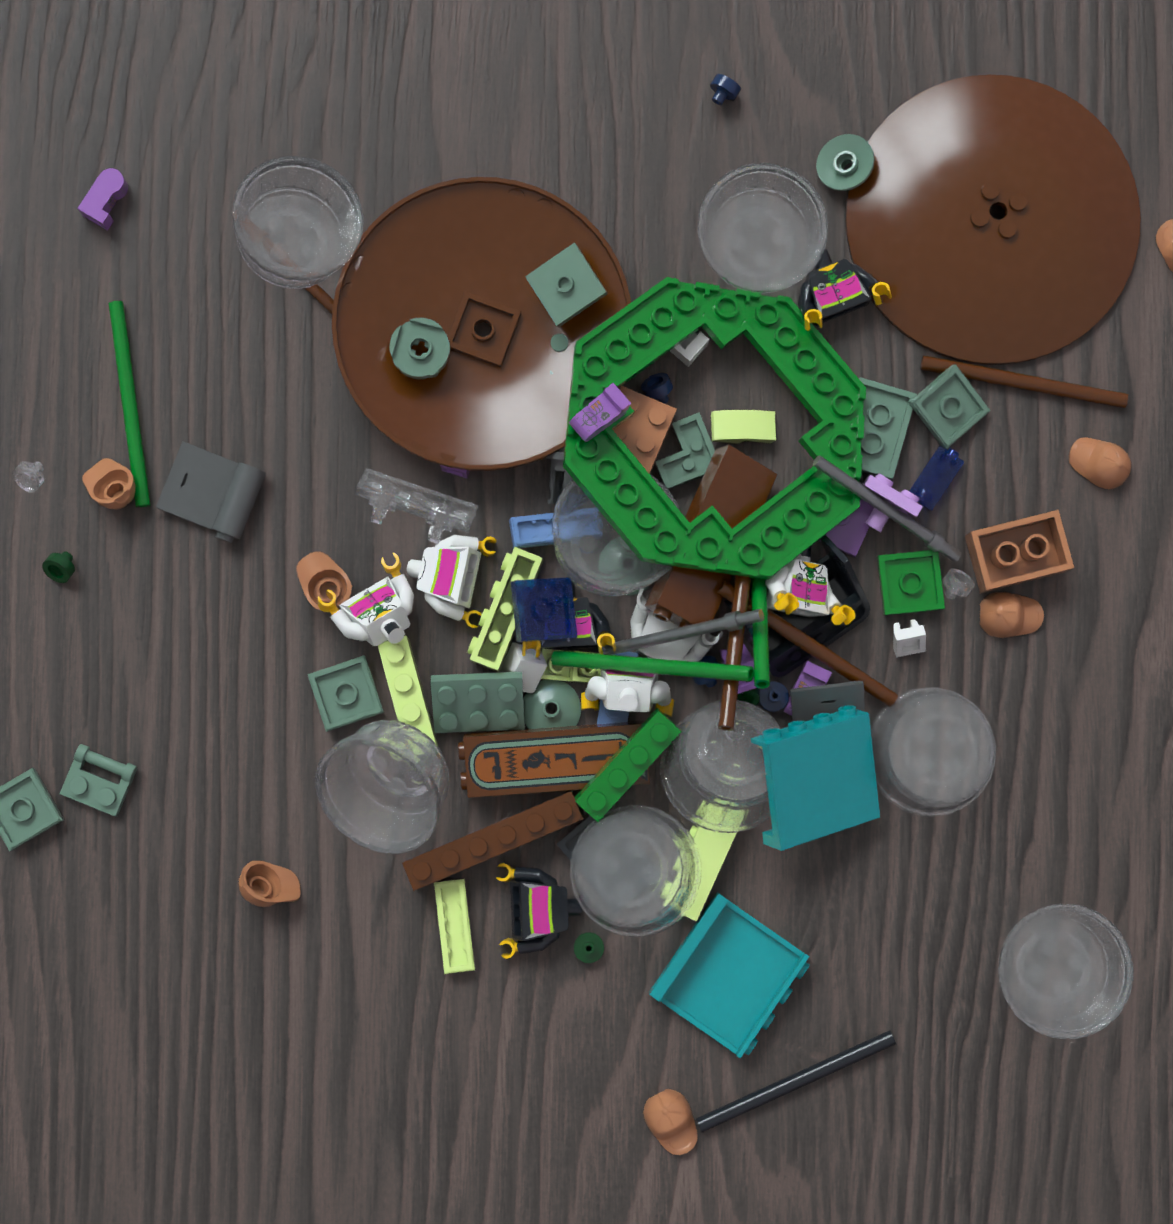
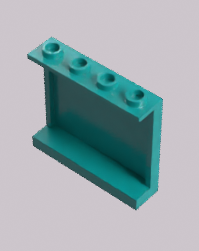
M853 705L841 706L838 708V712L831 714L819 713L814 715L812 720L793 721L788 723L786 728L767 729L762 732V735L751 738V743L762 746L772 823L771 830L762 832L763 844L782 851L880 818L868 712L857 710L856 706Z
M716 893L648 993L741 1058L744 1053L749 1055L756 1046L758 1040L755 1036L761 1028L766 1030L773 1021L775 1014L772 1011L778 1002L782 1005L786 1002L793 990L789 986L795 977L801 979L810 965L806 961L810 956L728 899Z

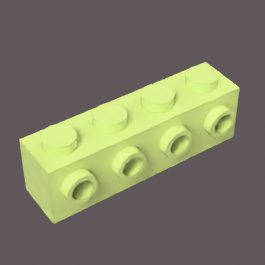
M514 547L512 554L506 553L501 566V570L505 572L501 582L495 581L490 593L493 602L489 610L484 609L478 624L482 626V630L478 638L475 636L472 638L467 653L471 654V662L500 672L543 564L542 557Z

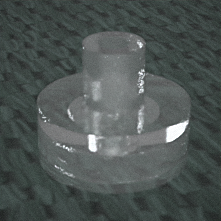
M23 461L12 473L17 485L27 492H35L45 481L42 473L44 466L37 461L34 463Z
M950 569L943 578V584L947 588L944 594L950 600H954L957 596L967 597L975 587L973 579L959 569Z

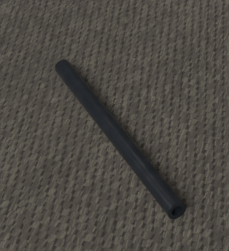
M889 1030L696 1118V1121L703 1133L896 1045L895 1039Z

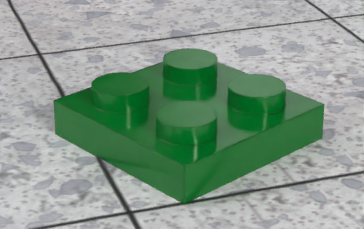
M927 550L877 556L884 616L945 609L938 551Z

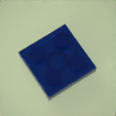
M571 577L515 580L510 582L517 643L564 640L578 637Z

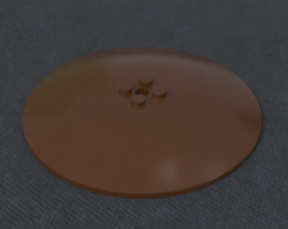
M989 74L952 79L928 88L900 105L883 121L869 139L868 143L873 149L875 158L873 170L865 182L854 189L848 190L845 224L851 260L853 264L860 266L879 282H885L889 285L892 298H889L887 295H881L882 304L876 305L871 295V301L894 327L922 347L942 356L974 364L1003 365L1035 360L1070 345L1086 334L1104 317L1123 291L1136 259L1140 239L1141 216L1135 180L1128 161L1108 129L1090 111L1066 94L1036 81L1008 75ZM994 205L1001 206L1005 211V217L1000 220L994 219L990 215V207Z
M498 177L458 178L428 186L401 199L381 214L361 235L351 250L337 283L332 309L333 344L339 369L354 401L368 420L395 444L429 462L450 468L472 471L510 469L544 459L565 447L574 346L578 340L630 304L631 297L620 263L610 245L599 230L569 203L541 188L516 180ZM576 243L608 294L562 326L557 327L525 276L571 244ZM414 318L431 319L443 328L450 343V357L446 366L436 377L413 379L405 376L395 367L389 346L392 334L396 328ZM482 322L489 324L492 328L491 333L485 337L478 336L474 331L476 325ZM563 334L567 337L568 346L564 351L558 352L552 349L551 338L554 335ZM420 341L418 345L412 346L417 356H421L422 353H427L428 351L423 341Z

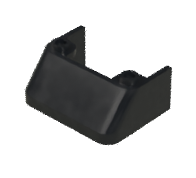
M824 535L820 540L827 555L816 563L826 566L828 581L833 594L842 605H848L854 610L856 614L855 619L849 625H845L844 622L841 625H835L831 620L833 614L830 613L824 616L806 617L792 613L788 615L786 612L778 610L773 612L827 647L862 623L870 613V605L849 559ZM725 600L724 602L729 611L731 612L732 603L728 600ZM753 624L745 625L744 637L752 648ZM768 627L769 672L773 676H785L813 657Z

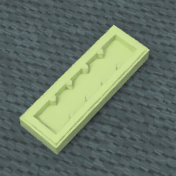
M465 879L434 882L444 974L475 970Z

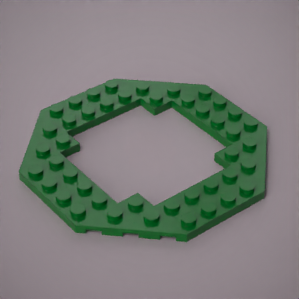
M666 277L576 342L573 354L563 468L641 562L769 580L860 507V497L813 466L733 529L713 505L689 522L613 431V429L633 415L634 410L629 407L625 415L588 442H584L570 426V420L588 406L591 401L602 394L609 385L614 383L620 388L702 327L721 350L744 334L819 423L802 436L798 442L813 460L820 455L859 482L862 475L863 455H861V443L864 438L865 415H863V406L866 399V387L812 323H810V330H805V320L801 311L790 297L781 295L770 297L761 295V292L738 288L736 291L721 289L719 285L701 282L691 284L679 282V279Z

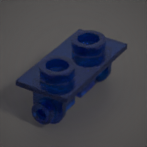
M939 446L909 490V492L920 498L918 501L920 504L931 511L964 464V461L958 458L959 453L951 448L946 450Z

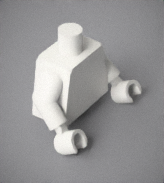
M642 587L637 595V604L630 620L631 638L678 628L676 624L670 621L664 622L653 616V611L645 607L648 599L642 596L644 587ZM721 631L716 637L708 633L702 636L699 635L637 649L636 652L646 658L699 662L712 645L719 641L723 632Z

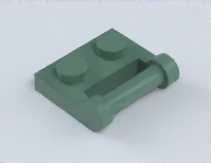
M80 744L75 752L73 763L60 794L118 817L136 774L137 766L131 763L125 765L91 751L89 746ZM85 762L120 775V783H114L82 770Z

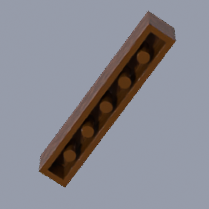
M570 791L402 862L413 891L583 820Z

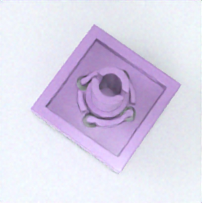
M879 473L875 477L870 475L863 483L865 487L909 517L915 518L918 516L923 507L917 503L920 499L919 497L905 489L898 492L892 488L894 482ZM874 508L865 524L881 533L889 517Z

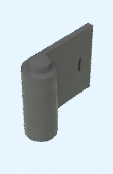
M182 441L156 508L216 531V538L232 543L234 539L240 540L266 473L250 465L231 461Z
M863 680L790 689L792 722L809 721L816 714L838 712L839 707L847 705L856 706L857 710L865 712Z

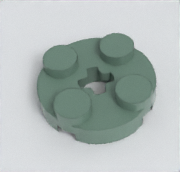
M414 318L402 326L400 325L392 334L389 346L395 367L405 376L413 379L433 378L446 366L450 357V343L443 328L435 321L427 318ZM420 341H423L428 351L427 353H422L421 356H417L412 346L418 345Z

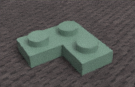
M700 412L671 424L682 451L655 461L666 491L704 476L715 449Z

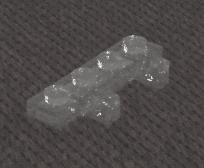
M368 468L365 469L355 493L357 496L369 499L368 505L373 506L371 522L382 525L387 511L395 512L398 509L427 519L426 523L432 525L429 529L427 540L439 544L444 530L451 532L455 528L469 533L479 505Z

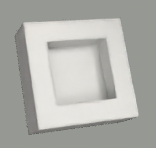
M915 619L910 620V628L905 629L900 628L899 622L894 623L893 649L896 658L926 652L925 629L923 625L919 626Z

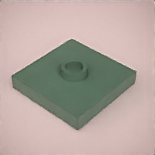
M576 243L571 244L525 276L557 327L562 326L608 294Z
M956 364L947 368L908 402L943 449H948L991 411Z
M365 655L307 674L326 732L384 713Z
M35 768L29 769L0 786V836L9 851L15 850L64 821L63 816Z

